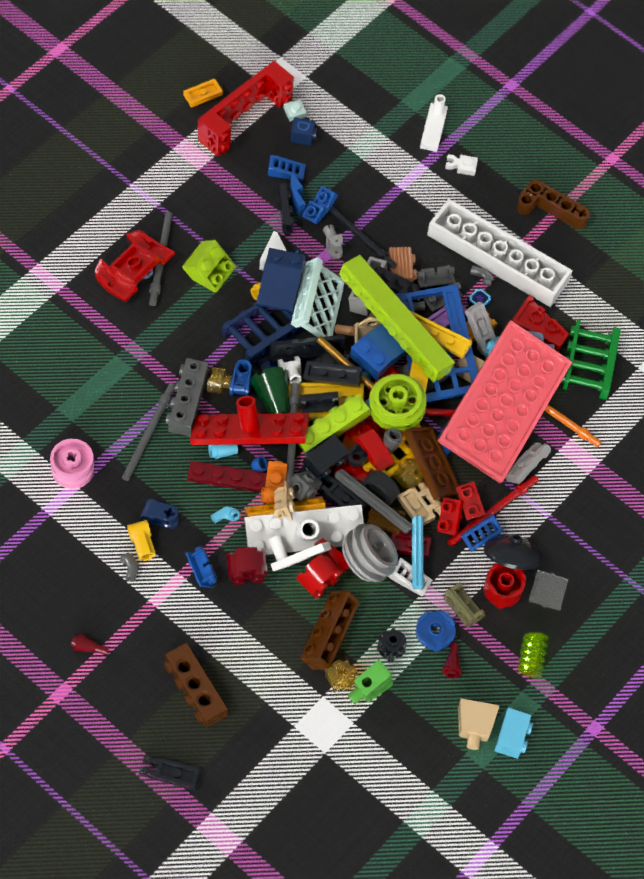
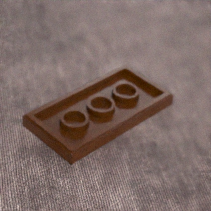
M432 426L408 428L403 431L433 500H442L443 497H459L456 487L459 485L440 443L437 442L438 439Z

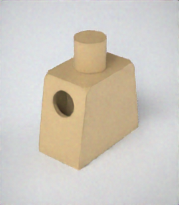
M467 699L460 700L458 705L459 736L468 739V749L478 750L480 741H488L499 705Z

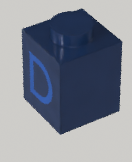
M294 117L290 142L311 146L312 139L316 140L318 130L315 129V121Z

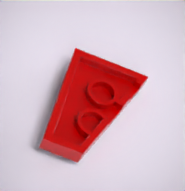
M529 295L512 321L527 331L542 333L544 343L554 344L555 349L560 350L567 340L569 333L555 319H551L545 313L546 310L542 306L539 307L534 302V298Z

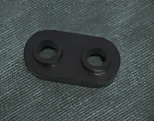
M358 443L349 450L347 462L352 467H361L368 461V454Z

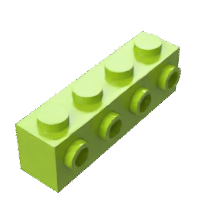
M359 394L348 397L343 405L333 407L328 412V415L324 418L319 417L313 422V425L308 428L306 443L298 444L305 455H308L333 435H336L338 438L371 415L370 409Z

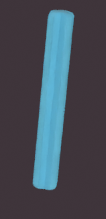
M414 516L412 519V588L420 590L424 586L423 517Z

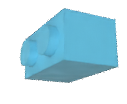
M508 708L494 751L517 759L520 753H525L528 741H525L526 734L530 735L533 723L530 722L531 715Z

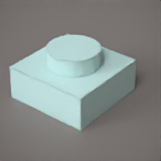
M301 100L284 104V110L289 121H293L294 117H306V111Z

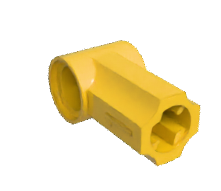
M147 520L127 525L131 542H134L139 561H147L155 557L156 553L150 538L151 532Z

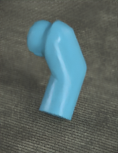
M226 506L210 516L216 524L222 519L237 521L240 519L241 514L237 509Z

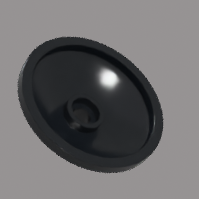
M519 535L495 536L487 540L484 545V553L490 560L508 568L520 570L533 569L538 567L542 561V553L537 546Z

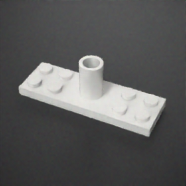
M362 505L293 512V521L290 520L289 516L278 519L275 514L244 518L247 546L257 547V551L261 552L263 548L266 550V555L274 554L269 539L279 535L286 553L304 551L314 547V543L322 538L333 547H341L344 543L345 535L350 530H354L357 525L364 524ZM304 524L311 527V535L303 533Z

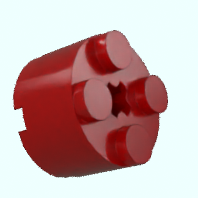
M324 552L323 555L319 554L305 567L306 573L303 575L300 572L296 580L313 597L319 599L326 592L325 589L328 585L333 587L340 580L339 577L343 572Z
M496 563L487 573L483 586L484 594L488 601L499 609L511 607L522 597L526 576L523 570L508 568Z

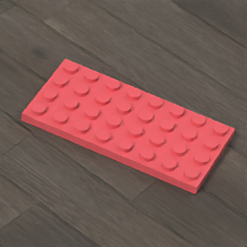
M510 320L437 442L498 483H502L572 361Z

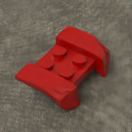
M135 230L126 234L131 246L110 266L100 259L95 269L98 282L110 294L124 302L138 291L136 284L158 263L164 265L176 254L173 250L155 241L141 230Z

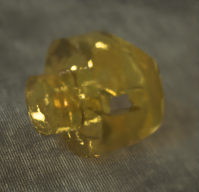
M212 367L211 377L207 380V391L222 394L224 388L230 389L232 376L226 375V369Z

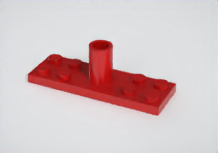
M243 396L236 401L238 414L196 415L190 437L191 445L306 443L310 416L309 413L257 414L255 399L252 396Z

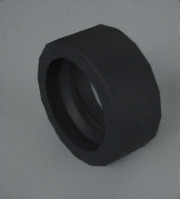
M372 470L362 481L364 487L388 506L400 494L397 484L381 471Z

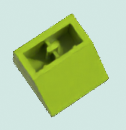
M216 240L202 241L182 268L193 281L213 292H217L236 268V265Z

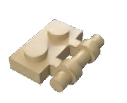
M422 482L418 485L421 491L418 492L413 486L399 494L397 499L411 519L414 516H422L424 526L435 520L436 516L433 512H437L440 516L442 502L440 500H433L425 482ZM423 498H427L430 505H427Z

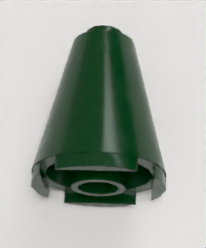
M271 367L264 369L263 374L259 376L257 373L254 374L250 380L251 385L268 414L290 413L287 370H283V367Z

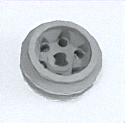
M359 524L344 537L342 545L344 558L348 566L359 578L367 582H381L386 576H390L395 571L398 562L397 551L392 540L382 529L373 524Z

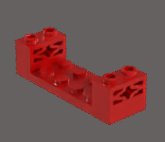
M272 61L198 119V141L217 157L222 153H226L230 149L231 143L230 123L236 121L245 111H249L255 103L262 101L265 96L279 108L291 102L293 98L294 76L276 61Z

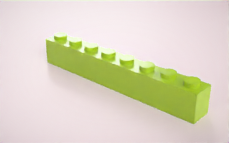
M359 255L344 263L339 273L341 279L362 300L365 307L376 316V319L396 339L401 348L410 355L413 362L423 370L424 374L433 383L449 374L455 362L363 257Z

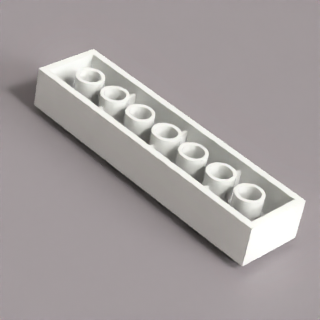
M450 199L446 201L429 223L427 233L429 237L549 307L553 305L569 283L573 270Z

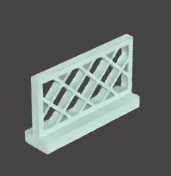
M318 257L305 263L291 325L296 328L301 326L316 337L333 336L345 282L322 265L323 260ZM320 272L323 273L325 281L321 280ZM331 280L338 284L337 290L334 289ZM323 283H327L330 293L326 292ZM317 285H318L319 290H320L321 295H322V296H319V297H318V294H317V292H316ZM328 295H331L333 298V306L331 305ZM320 298H323L327 308L323 309ZM314 301L318 309L317 312H315L313 308ZM325 310L329 312L330 321L326 317ZM318 313L320 314L321 319L323 321L322 324L319 323L318 318L316 316V314ZM310 316H311V318H312V321H313L315 327H313V326H311L310 324H308V323H309V320H310ZM323 325L325 326V329L327 331L326 335L323 333L321 326Z

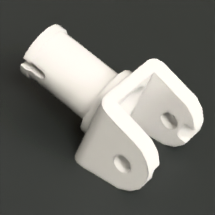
M299 356L294 357L295 361L285 363L282 359L278 360V367H283V370H287L291 384L300 383L302 380Z

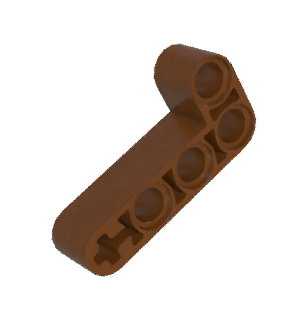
M539 180L529 182L520 194L517 203V211L522 215H529L537 206L578 230L584 229L587 226L590 217V211L585 206Z

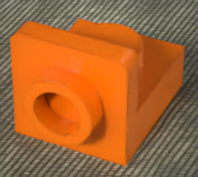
M269 461L265 487L267 485L275 488L284 487L288 464L281 461Z

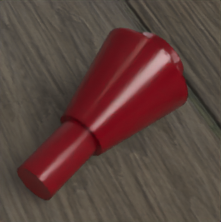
M80 632L78 636H73L71 647H74L73 651L97 652L107 655L109 647L97 644Z
M455 642L451 643L450 654L442 669V673L450 679H455L462 674L458 655L459 644Z

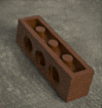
M185 643L166 653L164 666L169 674L172 672L174 675V682L179 690L182 689L185 693L184 699L188 706H192L196 711L194 715L197 721L203 723L205 728L227 717V707L188 644ZM187 667L189 671L181 672L179 669ZM191 684H198L200 687L192 689L189 686ZM207 700L210 704L203 706L199 702Z

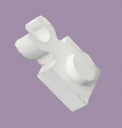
M448 155L447 161L452 163L446 162L445 168L448 170L456 168L458 169L457 173L474 176L478 158L460 155L459 159L454 155Z

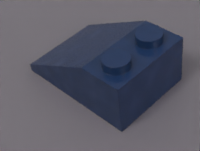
M269 248L256 305L293 313L304 271L306 255Z

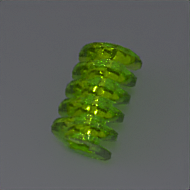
M530 632L523 636L524 642L521 646L520 664L517 668L521 674L531 678L542 676V673L539 671L544 669L542 663L545 662V659L542 656L546 655L544 649L548 646L545 643L549 640L547 635Z

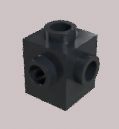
M392 628L389 632L387 630L378 637L377 650L390 663L396 658L402 657L406 652V637L400 631L397 632Z

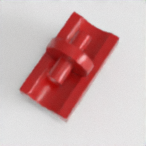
M475 481L457 486L456 490L459 499L463 501L462 508L466 520L485 515Z
M443 497L437 532L450 535L458 534L459 523L463 517L461 515L463 501Z

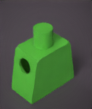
M377 660L354 680L355 689L347 694L353 704H356L362 698L369 703L393 686L392 674L380 660Z

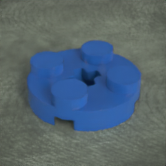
M428 611L422 614L418 619L415 631L419 642L426 648L436 652L448 647L453 642L456 634L453 618L443 611ZM438 626L440 633L434 634L431 627L436 628Z

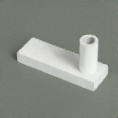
M436 95L434 103L430 105L420 145L422 149L435 152L438 150L448 106H444V95Z
M279 535L269 539L277 560L270 565L273 571L281 570L329 551L332 548L329 542H325L288 557Z

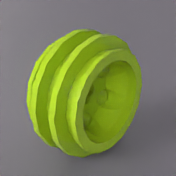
M404 374L388 375L374 384L369 394L370 414L380 427L387 430L395 428L403 432L408 428H414L425 414L426 393L422 385L412 377ZM412 398L415 403H410L408 400ZM385 400L387 404L381 405L380 402Z

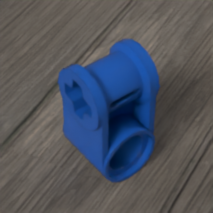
M239 360L235 364L229 395L249 396L252 365L248 360Z

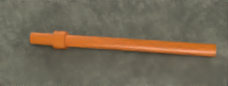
M547 405L544 410L545 412L576 432L582 440L586 439L597 448L600 446L602 441L590 434L591 431L585 427H580L559 411Z

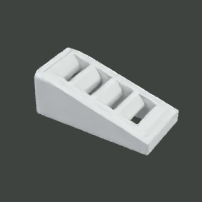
M402 558L398 559L395 571L388 576L393 581L420 596L425 594L432 582V579L424 574L423 588L420 590L413 589L412 582H410L412 580V565ZM399 568L403 569L400 574L397 573ZM406 572L410 573L407 579L404 578Z

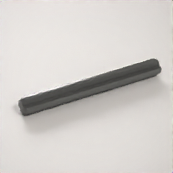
M343 469L336 472L335 478L402 532L407 534L411 531L413 525L356 479Z

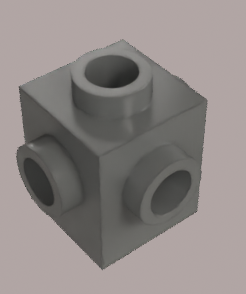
M309 470L294 474L290 480L289 488H293L296 499L303 501L312 499L317 494L322 482Z

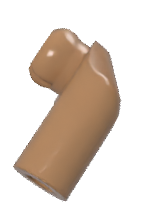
M337 324L335 326V333L355 336L356 324L353 326Z

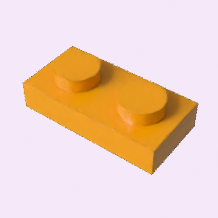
M212 79L184 90L183 95L192 108L222 96L223 91L217 81Z

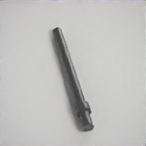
M166 212L160 241V244L166 247L173 216L171 212ZM159 263L155 268L153 283L150 284V306H156L158 295L161 292L160 281L163 265Z
M169 383L165 393L161 395L158 401L159 405L123 473L122 479L129 481L165 408L171 402L175 384Z
M292 383L291 397H289L290 413H298V407H300L299 383ZM288 444V466L286 473L288 485H290V480L294 475L296 444Z

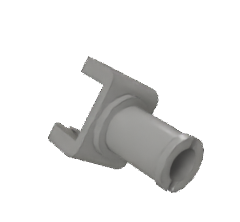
M326 225L323 228L326 236V250L332 258L339 259L343 255L342 234L337 235L333 225H329L330 229Z

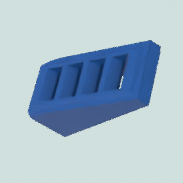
M271 155L268 176L291 179V175L295 174L299 181H303L306 165Z
M490 514L460 536L470 552L485 544L487 540L502 533L503 529L495 516ZM489 522L494 528V531L492 532L487 525V523ZM481 527L485 528L488 533L487 536L484 535ZM476 530L482 538L480 541L474 533ZM470 534L476 542L474 545L468 538Z

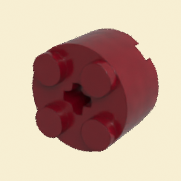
M244 547L235 549V553L230 555V552L226 554L229 580L233 581V585H243L245 581L253 580V583L265 581L264 577L268 575L265 549L262 548L261 552L257 551V547Z

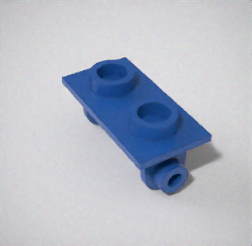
M199 546L195 548L194 553L186 552L189 565L192 567L199 586L213 588V584L217 581V575L212 564L205 566L210 561L206 550Z

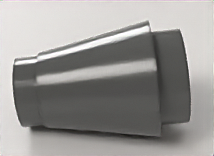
M395 428L387 430L383 438V443L390 454H392L402 442V434Z

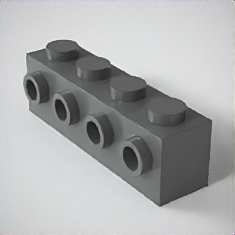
M186 358L185 365L181 364L179 371L181 379L180 381L177 380L175 385V392L177 394L176 397L172 396L170 404L172 412L168 413L166 417L168 432L191 436L195 416L198 412L208 375V362Z

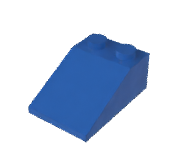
M380 324L351 347L350 357L378 381L388 368L394 366L407 352L388 333V330Z

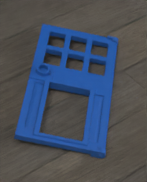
M457 284L395 294L408 310L414 312L412 300L443 295L451 331L470 340ZM472 346L465 355L467 366L454 368L453 366L451 372L445 375L451 376L454 388L441 391L439 380L434 382L436 392L426 393V402L465 395L470 386L459 387L456 374L469 372L471 383L478 374ZM445 350V352L452 358V355L454 354ZM406 353L410 371L412 365V358L408 353Z

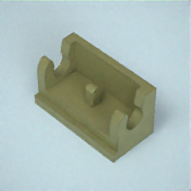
M459 582L445 591L443 599L464 625L470 628L485 617V611L477 607L463 590L462 583Z

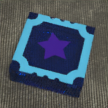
M478 287L467 298L466 302L471 306L477 302H482L486 307L492 302L493 298Z

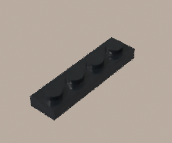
M343 335L323 337L344 355L345 338ZM319 337L270 342L271 362L280 359L283 361L295 360L294 357L299 356L300 359L316 358L328 352L316 342Z

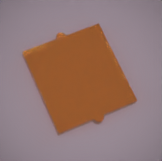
M372 508L368 512L367 525L373 524L382 530L400 534L401 530ZM392 508L405 518V511Z

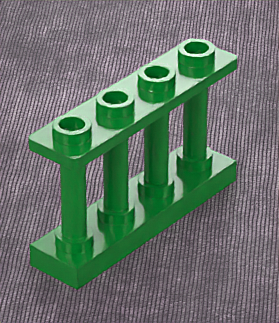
M577 319L576 325H572L570 330V336H573L572 341L569 340L567 351L570 353L566 358L572 361V364L561 381L564 383L563 390L567 389L569 382L588 386L600 391L599 399L606 400L610 391L621 328L614 327L612 333L606 335L580 329L581 320ZM578 336L604 341L609 345L608 349L602 350L577 344ZM577 351L603 357L606 363L601 366L574 360V354ZM576 367L598 372L600 375H603V379L595 381L571 375V369Z

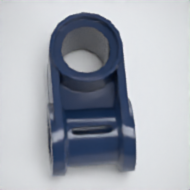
M147 499L140 515V520H147L148 524L173 529L179 524L178 510L173 505L161 503L154 499Z

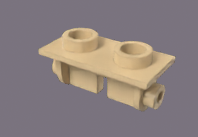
M284 481V487H278L274 492V514L278 519L289 516L290 520L293 521V512H295L293 499H295V493L292 487L289 488L287 481Z

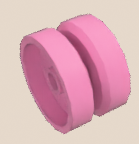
M79 439L63 440L55 445L51 451V472L53 479L60 486L68 489H77L90 482L94 474V457L91 448L85 442Z

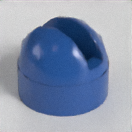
M263 456L253 459L251 463L252 470L257 472L266 471L268 469L267 460Z

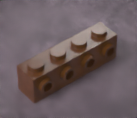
M348 590L331 591L312 630L307 645L304 647L300 659L312 670L330 669L360 601Z

